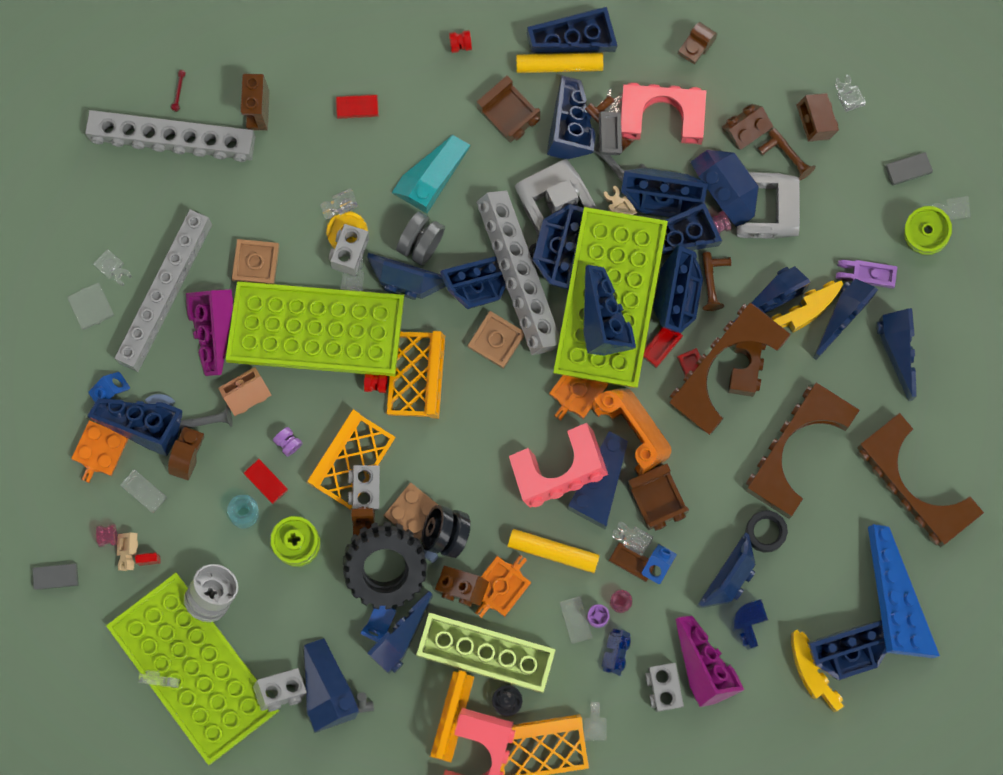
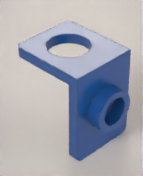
M116 372L103 376L90 389L89 395L94 402L98 398L111 399L115 394L128 391L130 386L122 374ZM112 379L119 380L122 387H117Z
M658 544L643 569L642 575L657 584H661L677 554ZM650 566H659L661 574L659 576L652 575L649 570Z
M385 606L373 609L369 621L362 629L361 634L378 642L388 632L396 610L393 608L385 610ZM368 631L374 632V633L377 634L378 636H375V635L369 633Z

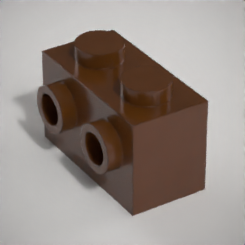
M827 93L805 95L797 104L808 142L830 140L839 131L838 122L835 119L832 103L829 101Z
M444 565L435 590L442 593L441 597L453 602L456 598L459 599L458 603L471 607L472 604L480 606L489 581L478 575Z

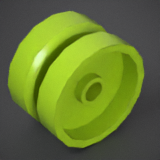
M923 206L916 209L909 215L904 227V238L907 245L914 252L921 255H933L940 252L947 245L952 234V223L949 216L942 209L934 206ZM925 227H928L932 232L929 234L925 233Z
M290 516L282 519L271 533L273 552L287 565L302 567L311 563L319 553L321 539L317 529L309 520L300 516ZM299 539L298 545L294 546L293 541Z

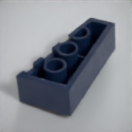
M607 7L529 26L526 31L531 53L616 52L618 46Z
M705 203L666 220L668 224L662 256L671 254L676 246L692 251L720 246L722 239Z
M610 431L608 432L600 447L608 475L604 476L600 481L583 485L581 489L575 492L568 505L569 511L603 529H606L628 443L627 440Z

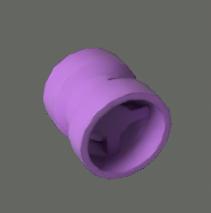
M289 427L284 428L273 439L277 446H281L282 452L286 457L295 453L303 444L299 438L293 436V431Z
M600 604L592 606L587 614L589 624L595 628L605 626L609 620L608 609Z

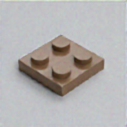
M237 239L232 281L275 284L279 243Z
M489 311L468 344V348L504 369L524 338L523 330Z
M410 483L383 516L395 526L400 524L405 531L409 529L413 532L414 537H418L420 540L427 515L438 504Z

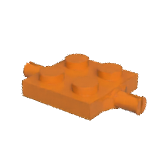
M562 375L549 393L561 405L554 416L561 421L569 411L584 419L592 409L594 398L602 394L609 384Z
M89 420L71 458L87 468L81 480L90 483L94 472H102L112 477L129 439L101 424Z
M519 555L513 565L506 563L498 556L493 560L481 576L489 581L482 604L475 614L478 615L480 613L479 617L483 618L489 608L496 610L504 617L509 613L531 584L520 572V568L527 559Z

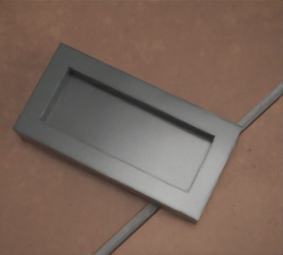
M599 113L600 154H622L621 113Z
M926 152L885 166L892 186L933 172Z
M77 564L33 568L34 590L79 586Z

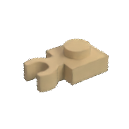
M613 186L614 196H609L606 191L604 192V199L612 203L608 206L609 211L637 215L636 210L627 197H619L620 191L617 186Z
M137 533L118 534L117 556H120L118 562L119 571L134 570L133 555H136L138 548Z

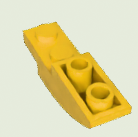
M833 280L824 284L821 290L816 291V289H812L804 294L805 297L801 301L803 307L800 305L794 306L789 309V313L783 316L779 313L772 316L771 319L782 328L789 326L792 333L802 329L829 307L843 285L842 280L836 283Z
M795 630L791 633L792 653L797 671L806 690L813 700L822 696L833 713L844 707L841 703L843 701L842 697L836 690L832 691L828 686L830 682L825 674L817 671L819 668L814 664L808 645L810 640L803 631Z

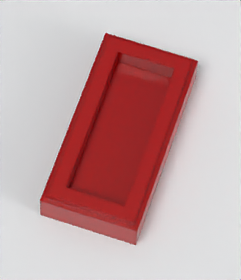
M378 95L336 97L338 119L379 117Z
M662 327L646 346L643 358L657 368L682 339L683 335Z
M260 459L244 472V475L272 504L288 491V488Z

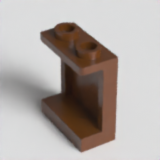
M243 74L241 114L247 115V130L268 131L270 91L264 74Z
M508 75L477 101V109L509 143L514 139L516 141L519 140L529 126L534 127L540 121L541 110L538 107L535 109L513 86V81Z
M668 463L628 480L627 483L648 530L654 528L655 531L666 527V522L671 520L678 522L686 518L685 514L689 511L670 474L671 470Z

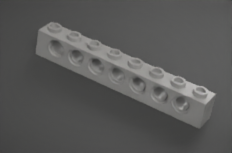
M93 110L89 111L85 133L88 139L95 144L107 142L118 147L132 145L136 149L148 147L158 152H164V150H172L176 154L188 152L199 157L213 155L217 159L229 157L239 162L252 160L256 139L253 130ZM108 127H114L112 132L105 133ZM129 129H134L132 135H125ZM155 132L153 137L146 138L147 133ZM175 134L174 139L166 140L168 135ZM189 137H196L194 142H186ZM210 139L216 140L214 145H207ZM230 142L237 143L233 148L227 147Z
M506 190L486 193L476 201L478 210L481 213L513 307L526 338L527 346L531 355L552 352L558 348L560 335L508 192Z
M189 210L114 358L119 364L139 372L212 226L209 217Z

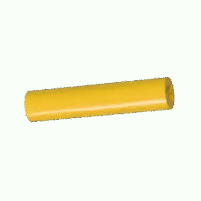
M603 52L516 54L517 73L603 71Z
M517 529L512 530L507 546L591 573H595L600 556Z

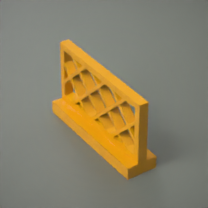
M433 331V333L401 332L400 337L408 338L411 343L403 351L399 348L400 353L398 354L397 361L404 356L409 364L402 371L396 367L398 374L395 377L390 376L387 415L439 419L446 336L441 331ZM422 338H430V344L424 351L416 345ZM415 346L420 351V354L411 361L405 354ZM424 356L428 360V366L421 372L414 364ZM413 366L419 374L409 382L403 374ZM402 376L408 384L398 392L395 388V382ZM423 377L426 381V387L419 393L413 384ZM412 387L418 395L408 403L402 394ZM400 397L406 405L401 410H393V402ZM419 398L425 402L424 411H415L411 405Z
M353 409L306 483L348 509H351L352 505H348V502L341 499L340 490L351 488L352 483L348 486L339 487L336 475L348 473L349 470H352L349 466L348 457L360 455L361 463L365 465L362 454L369 452L375 453L376 461L368 466H378L396 437L361 416L360 413ZM360 421L369 426L370 434L358 437L356 428ZM354 432L355 438H350ZM382 434L389 438L384 447L376 448L374 436ZM371 437L374 449L362 451L359 439ZM356 440L359 452L347 455L346 443ZM343 450L344 455H343V456H339L340 453H341V451ZM378 450H382V452L380 453V455H379V457H378L377 451H378ZM345 458L347 470L336 473L334 462ZM331 467H332V472H333V473L327 475V473L329 472V470H330ZM363 471L365 479L362 483H366L370 477L367 472ZM334 476L335 489L327 490L321 486L324 478ZM337 491L338 496L333 494L332 492Z
M453 671L430 757L451 763L459 737L454 735L462 708L466 709L474 681V676L467 675L465 671Z
M580 714L513 724L511 730H515V735L512 743L516 747L509 755L507 763L510 760L520 767L514 775H550L589 768ZM578 730L580 738L573 745L565 739V736L569 731ZM548 734H554L560 738L553 749L543 742ZM532 737L538 742L531 752L521 746L525 738ZM562 741L572 747L565 758L555 751ZM540 744L551 751L544 761L534 755ZM579 744H581V750L577 748ZM518 748L529 754L522 765L512 758ZM576 750L582 755L584 764L574 765L568 759ZM553 753L563 760L558 768H551L546 764ZM531 757L541 763L537 771L530 772L524 767ZM502 763L500 771L504 772L505 775L504 767L506 764ZM522 769H523L525 772H527V773H521V774H519Z

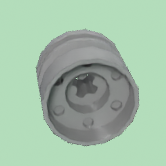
M210 564L200 568L184 595V604L187 611L194 618L204 622H213L222 618L238 592V582L235 575L221 565Z

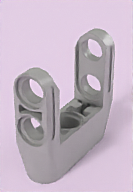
M567 159L559 161L515 185L521 204L538 235L544 218L535 202L546 197V189L567 179L570 180L571 184L575 183L579 190L578 202L582 208L597 209L579 174Z
M750 173L759 189H776V223H746L737 227V237L778 239L798 236L800 229L799 177L780 173Z

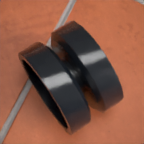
M435 505L427 515L422 530L421 542L424 550L432 553L440 552L443 556L449 558H457L464 550L469 538L471 525L469 515L459 510L452 511L446 506Z

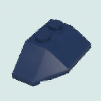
M706 150L690 162L699 178L708 183L707 189L736 227L744 225L755 217L759 186L734 152Z
M641 168L624 170L621 192L638 212L673 217L704 204L708 183L688 174Z
M569 204L542 220L532 259L549 284L568 290L584 210L582 207Z
M676 246L660 268L653 306L661 326L677 333H682L685 328L696 320L703 283L701 269L696 260V252L681 246Z
M368 252L369 264L381 286L389 293L396 294V292H400L405 297L416 300V298L423 299L446 287L441 274Z
M496 256L440 271L450 294L467 309L499 301L506 287Z
M745 532L697 604L698 608L730 603L733 599H739L744 591L741 586L745 581L749 583L756 573L753 570L756 564L749 534Z
M882 620L840 631L808 644L815 666L836 680L878 668L887 653Z

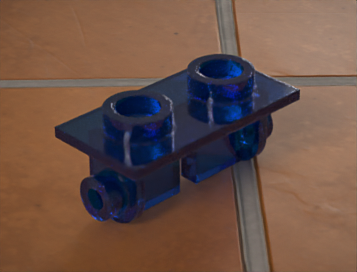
M613 629L609 633L606 647L613 649V653L605 652L602 663L603 672L621 676V672L626 665V651L631 644L630 633L618 629Z

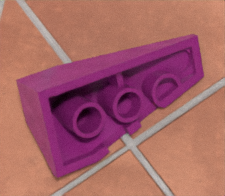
M232 289L186 293L187 315L189 321H193L196 330L193 332L194 339H198L200 344L198 353L205 376L222 375L233 313Z
M693 616L676 618L675 621L689 685L699 707L714 705L745 690L731 665L727 666L720 658L722 653L718 648L715 650L710 645L708 635Z

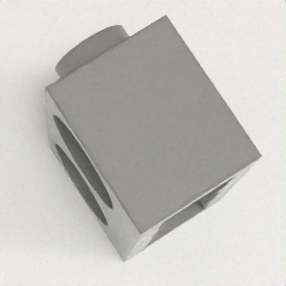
M567 179L546 189V203L552 214L569 204L578 205L580 193L576 184H571L570 180Z
M344 224L343 229L337 233L336 242L338 243L336 248H332L328 260L331 261L332 269L356 276L369 241L368 231ZM350 237H354L357 239L353 243H349L346 241ZM342 256L350 257L345 262L339 260Z
M354 465L352 470H349L348 483H352V492H348V505H352V509H357L358 507L373 508V510L379 509L380 466ZM359 472H367L370 477L369 481L366 483L360 482L358 479ZM359 493H366L369 496L367 504L359 503Z
M676 663L649 667V673H645L647 686H651L653 692L652 695H649L651 707L656 708V712L684 707ZM658 671H663L667 674L668 679L665 683H660L656 680V673ZM662 693L670 694L672 701L669 705L661 703L660 695Z
M298 668L259 679L253 686L261 711L266 709L269 712L281 708V705L287 703L290 706L298 704L307 693ZM286 685L293 686L295 692H289ZM265 691L273 692L275 698L267 697Z

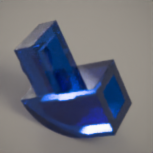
M761 599L743 605L737 610L732 619V631H742L739 634L743 647L747 646L748 650L758 647L752 626L768 620Z

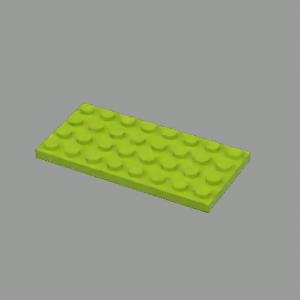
M584 207L554 374L638 388L668 221ZM587 265L605 268L615 290L613 295L616 302L621 304L624 309L621 311L625 321L630 322L636 344L635 349L604 356L587 353L584 338L585 267Z
M237 281L226 362L395 377L404 295Z
M175 573L107 624L106 627L210 766L280 710L277 709L269 712L266 709L261 711L253 688L257 679L214 622L200 621L187 611L184 604V595L188 587L178 573Z

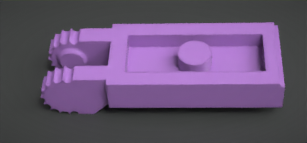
M859 260L838 261L839 267L854 268L853 274L837 272L836 278L839 280L853 281L856 278L873 286L892 289L895 287L897 266Z

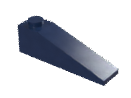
M561 76L548 141L547 155L568 160L592 154L594 151L596 134L591 126V115L585 110L587 100L581 80Z
M592 265L585 267L584 338L587 353L604 356L633 350L636 348L633 329L630 322H626L621 311L624 310L622 305L616 302L613 295L615 290L604 267Z
M795 266L790 269L785 267L777 272V276L751 303L766 314L805 293L810 280Z
M856 278L852 283L847 281L840 289L842 294L838 298L813 358L815 360L823 354L872 300L878 291L876 287Z
M912 308L882 315L879 322L876 323L877 334L881 336V342L908 401H913L917 397L915 367H911V363L914 362L915 349L910 344L912 337H914Z
M98 398L87 416L89 419L131 441L167 457L175 440H177L183 411L162 402L148 404L144 403V401L132 403L124 402L123 400Z
M430 591L410 609L407 617L404 616L396 623L392 633L387 632L367 653L388 674L392 671L396 673L402 667L403 663L401 661L404 659L432 600L433 594Z
M325 638L305 644L306 712L314 733L355 719L359 709Z

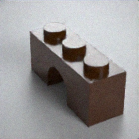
M758 342L735 344L734 352L744 354L749 360V366L745 369H732L728 393L753 397L756 391H760L761 379L758 378V372L763 370L764 358H761V351H765V344Z

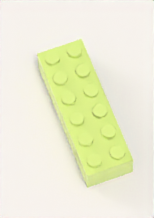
M429 613L417 656L544 693L556 649Z

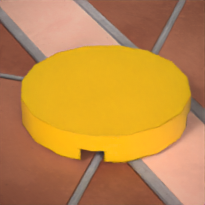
M345 211L331 218L327 225L326 234L329 243L334 249L338 243L336 242L337 233L343 229L344 224L368 231L366 222L360 215L355 212ZM350 237L346 241L349 243H353L357 239L354 237Z

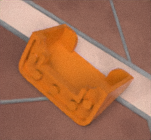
M630 389L610 390L594 398L592 410L597 417L607 415L614 420L622 415L642 443L635 452L638 465L634 470L638 476L653 470L670 457V444Z

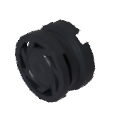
M501 686L493 694V707L502 716H513L522 707V694L514 686Z

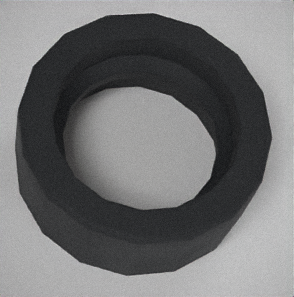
M766 510L753 515L747 523L745 532L749 534L751 545L755 550L767 553L773 552L782 546L786 541L788 529L782 516L776 512ZM762 519L774 521L779 528V536L771 544L760 543L754 535V527Z

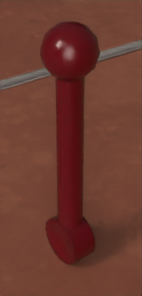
M184 70L178 72L179 80L175 101L171 105L172 110L175 112L180 109L178 102L182 81L186 76Z

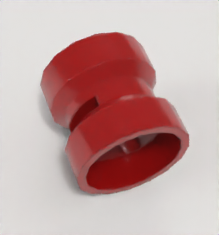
M470 30L463 31L460 34L456 32L449 33L452 53L463 49L465 51L472 50Z
M365 374L364 392L375 390L379 393H386L388 376Z

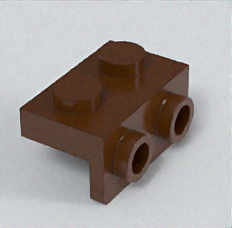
M750 104L743 108V112L738 116L735 115L727 119L722 129L729 133L737 149L742 150L774 126L763 106Z

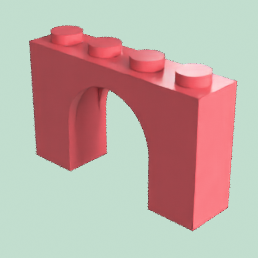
M628 83L623 85L621 133L624 138L640 140L644 111L652 104L664 102L673 105L681 114V143L702 145L706 90H701L698 87L681 89L679 86L665 88L656 84L640 86L638 83Z
M587 423L567 431L574 451V461L571 468L560 477H543L536 456L529 448L509 456L522 500L530 508L539 507L547 500L560 498L566 492L579 490L583 485L600 481L604 476L608 475L594 431Z
M462 708L454 735L477 741L488 749L492 758V766L482 775H504V772L500 771L502 763L507 764L510 751L506 750L507 744H512L515 730H511L513 722ZM449 770L444 772V775H463Z

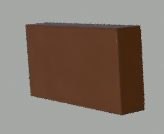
M619 542L608 562L644 582L648 580L647 577L642 575V571L649 558ZM656 565L650 566V573H652Z

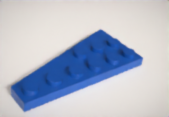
M875 524L869 526L868 532L886 652L927 658L939 657L938 649L890 527Z

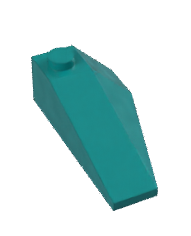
M452 135L407 171L397 183L392 194L428 214L470 148V144Z

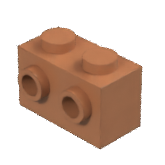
M256 367L218 388L234 416L246 412L250 407L265 401L271 396Z

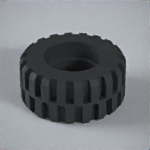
M377 522L371 524L372 528L370 529L363 527L360 529L359 535H353L351 543L347 544L345 548L343 572L347 588L351 589V593L356 599H361L362 604L367 606L371 603L374 609L385 606V610L392 609L391 605L395 604L401 607L404 605V600L407 599L410 602L415 598L414 593L420 592L422 582H425L427 563L421 542L418 537H414L412 531L409 529L405 531L400 524H396L394 527L391 526V522H384V526H378ZM382 549L394 550L401 554L405 560V569L402 574L396 579L387 582H380L370 578L364 570L365 560L375 551Z

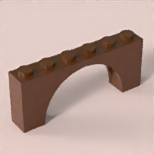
M751 302L748 305L744 303L737 311L738 318L734 322L732 320L729 321L723 329L726 333L721 339L717 337L712 342L710 353L708 355L703 354L696 363L699 365L694 372L690 370L683 379L685 384L681 389L677 387L669 396L672 398L669 402L709 435L712 434L724 419L713 406L707 389L708 373L716 357L726 348L742 342H758L779 351L791 336L788 331Z
M817 382L813 387H807L802 395L805 400L801 405L799 403L796 404L791 412L794 417L790 422L786 420L780 429V432L783 433L780 439L775 438L768 448L771 450L769 456H763L757 467L760 470L756 475L752 473L745 483L749 486L746 490L747 493L788 519L793 516L803 500L789 485L783 472L782 453L788 438L797 430L814 424L831 425L846 431L860 411Z
M899 413L857 447L859 450L858 454L865 462L868 461L873 466L872 471L878 478H883L887 483L886 487L889 492L899 497L901 506L907 512L910 511L914 515L915 523L929 533L928 538L934 545L942 547L984 512L971 496L956 504L937 506L919 500L908 491L899 474L898 455L903 441L913 428Z

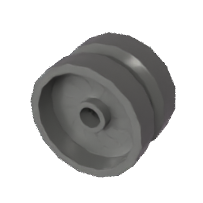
M420 211L417 212L404 229L398 241L396 251L405 257L412 254L414 262L421 266L425 265L437 249L443 237L445 226L437 221L429 224V216Z

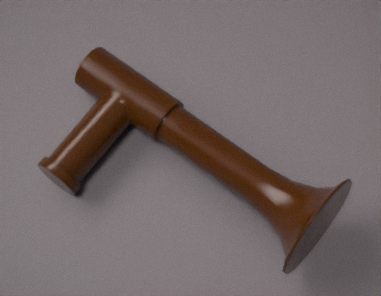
M608 95L597 107L590 103L585 110L599 124V113L613 104L614 99ZM622 136V152L635 140H627Z
M773 128L768 133L772 139L757 148L763 156L767 151L778 145L798 168L800 173L799 180L809 176L816 168L815 165L809 166L805 164L776 128Z
M711 252L702 253L708 301L703 306V310L717 311L724 308V304L720 303L716 297L713 267H730L731 257L712 259Z

